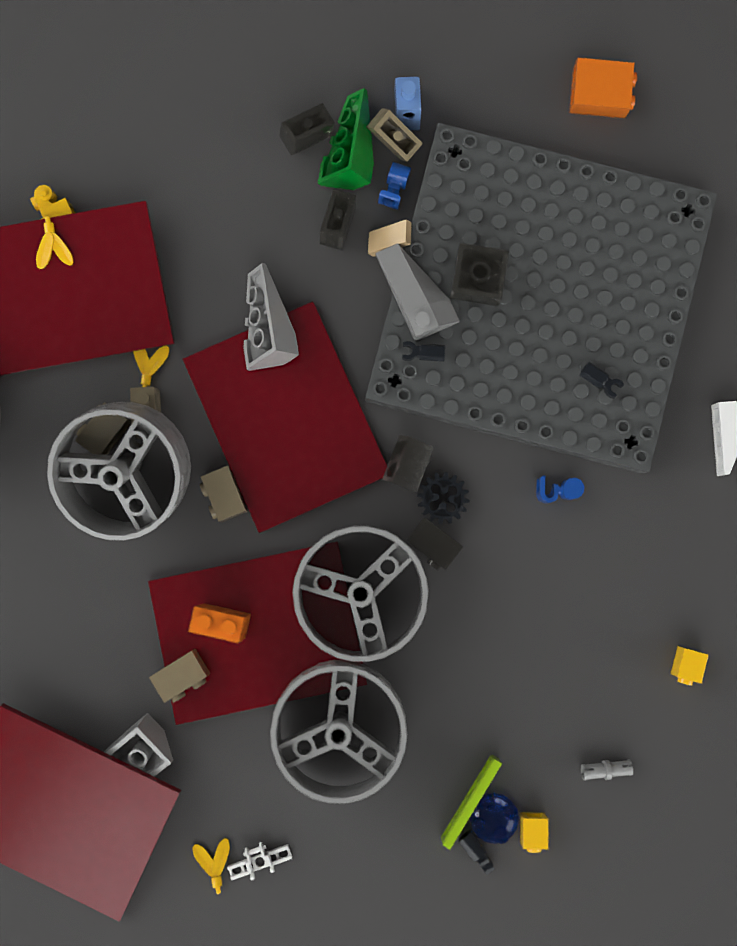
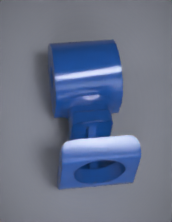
M396 162L392 163L387 178L388 190L380 191L379 204L399 210L401 201L399 192L400 189H406L411 167Z
M541 476L536 480V496L542 503H551L557 500L558 495L564 500L576 499L582 496L585 489L580 479L569 478L564 480L560 486L552 484L551 492L546 495V476Z

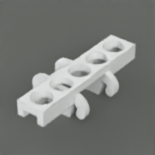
M259 842V847L250 850L245 847L243 855L247 859L227 866L231 880L250 874V879L253 880L255 879L254 871L270 866L271 873L275 872L274 865L292 859L289 845L286 844L266 852V845L263 846L262 842ZM287 850L288 855L282 858L279 856V852ZM258 852H261V854H258V855H255V856H252V857H251V855H253V854H255V853H258ZM275 854L276 860L272 861L270 855ZM258 857H262L265 863L262 866H258L255 860ZM241 867V873H233L232 869Z

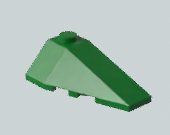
M365 88L347 96L338 119V124H340L339 130L335 136L331 137L329 142L332 145L329 155L324 156L321 162L317 183L320 186L356 190L371 183L374 159L371 131L367 128V125L370 123L368 91Z

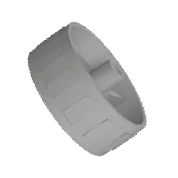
M112 402L99 405L76 417L61 431L53 443L48 458L47 477L50 492L56 505L63 515L78 529L92 536L107 540H128L140 537L156 529L176 510L183 500L190 482L191 461L189 450L182 434L174 423L162 413L149 406L135 402ZM100 415H121L135 419L114 455L70 453L75 435L89 418ZM135 435L142 437L143 445L136 441ZM157 436L167 447L175 472L174 493L169 506L164 512H162L140 473L142 461ZM80 465H85L88 472H84ZM98 465H106L98 472ZM129 479L135 489L134 493H131L125 485V482ZM74 483L100 484L106 490H114L131 522L114 520L96 512L84 501L76 490ZM135 498L142 501L143 507L136 504Z
M350 526L335 530L322 537L305 554L294 578L293 597L295 612L303 630L321 650L337 658L352 662L373 661L385 658L400 650L412 639L422 624L427 611L429 591L427 577L421 561L412 548L398 536L371 526ZM372 533L395 542L358 578L309 564L316 552L326 543L342 535ZM387 559L393 561L395 565L393 572L389 574L383 573L380 568L381 563ZM412 561L419 577V607L408 629L397 640L387 645L375 596ZM376 570L384 579L373 590L372 585L364 579ZM327 575L331 578L332 585L329 589H322L319 586L318 580L321 576ZM337 580L353 582L348 590V596L334 591ZM364 587L368 591L367 596L364 598L356 597L354 594L355 588ZM302 589L351 604L362 651L340 648L328 642L315 630L308 620L303 606ZM371 602L373 617L361 619L357 607H364ZM366 623H374L376 625L377 631L374 635L369 636L363 632V626Z
M331 660L318 663L295 677L277 702L270 730L272 751L277 765L285 778L298 791L313 799L327 803H349L362 800L382 788L389 782L400 765L406 749L408 735L405 711L400 697H398L391 683L380 673L365 664L348 660ZM333 671L328 719L282 740L280 722L286 699L305 680L317 674ZM358 674L379 685L388 694L396 707L400 721V731L394 752L353 722ZM340 686H346L350 690V695L344 698L340 697L336 690ZM335 705H348V713L343 711L334 713ZM326 729L325 739L327 742L318 744L314 735ZM352 732L363 740L359 748L349 744ZM307 740L311 743L312 747L309 750H302L298 742ZM367 747H372L377 753L373 757H367L363 754V750ZM334 748L343 750L375 775L361 783L348 786H331L306 776L295 765Z

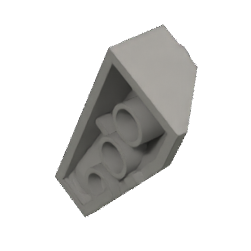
M398 243L375 253L415 342L460 322L450 299Z
M261 263L248 273L246 302L250 304L249 318H245V326H248L249 330L248 340H244L246 368L250 371L285 365L299 355L293 326L267 265Z
M149 713L132 725L104 751L152 776H156L173 761L165 730Z

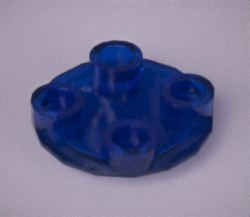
M497 793L483 795L470 816L471 827L477 837L493 844L506 843L515 833L519 821L518 809L513 802L506 796Z

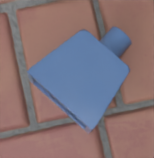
M395 78L396 117L410 131L420 130V78ZM411 112V114L414 115L412 117L403 116L405 113Z

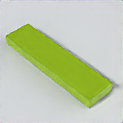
M494 755L489 756L441 836L442 845L449 850L502 765L500 759Z

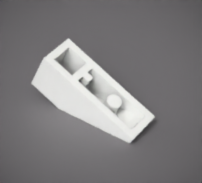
M737 401L718 402L711 405L717 476L729 475L737 458Z

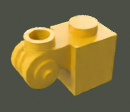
M47 185L38 186L34 191V196L30 198L35 210H40L43 217L41 219H45L46 216L51 218L75 213L70 202L66 198L57 201V195Z

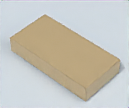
M406 219L369 232L368 254L374 257L376 256L375 253L397 243L401 247L411 245L412 223Z

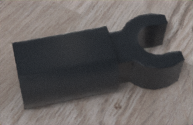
M411 341L403 342V347H409L412 350L410 355H402V360L404 361L419 358V360L444 362L445 345L420 344V346H416Z
M589 361L579 374V376L597 388H603L609 398L614 399L617 396L611 390L612 385H616L619 388L624 386L621 380L609 378V374Z
M471 830L464 833L458 839L459 843L471 859L479 863L486 875L490 874L495 868L490 859L485 855L486 850Z

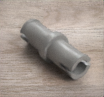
M630 759L614 762L602 760V763L581 764L580 768L581 774L584 773L582 775L584 781L599 778L611 780L612 777L633 775V766L629 767V765H632Z

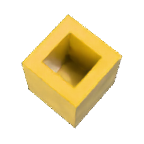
M677 646L671 675L678 677L677 682L692 686L693 681L702 684L708 654Z
M520 812V843L523 849H526L528 852L539 853L541 849H548V817L545 813Z

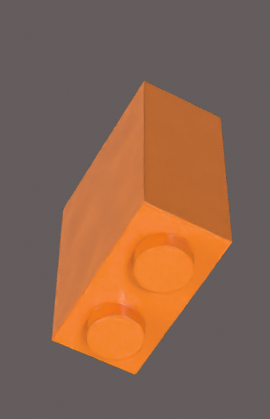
M578 57L573 68L569 113L626 118L628 112L633 110L635 105V95H632V87L636 85L637 72H634V63Z
M203 603L194 606L189 632L239 643L246 638L251 614Z

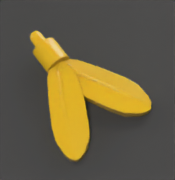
M46 216V223H43L45 234L36 256L37 267L43 269L48 265L53 250L63 263L73 265L74 260L71 251L55 233L54 223L50 221V217Z
M168 346L160 347L150 360L146 349L133 351L137 365L142 373L141 385L143 387L150 386L152 375L158 371L168 358Z
M227 838L222 839L218 844L214 859L203 846L199 844H194L193 855L204 871L211 877L212 887L216 889L217 894L221 893V873L230 850Z

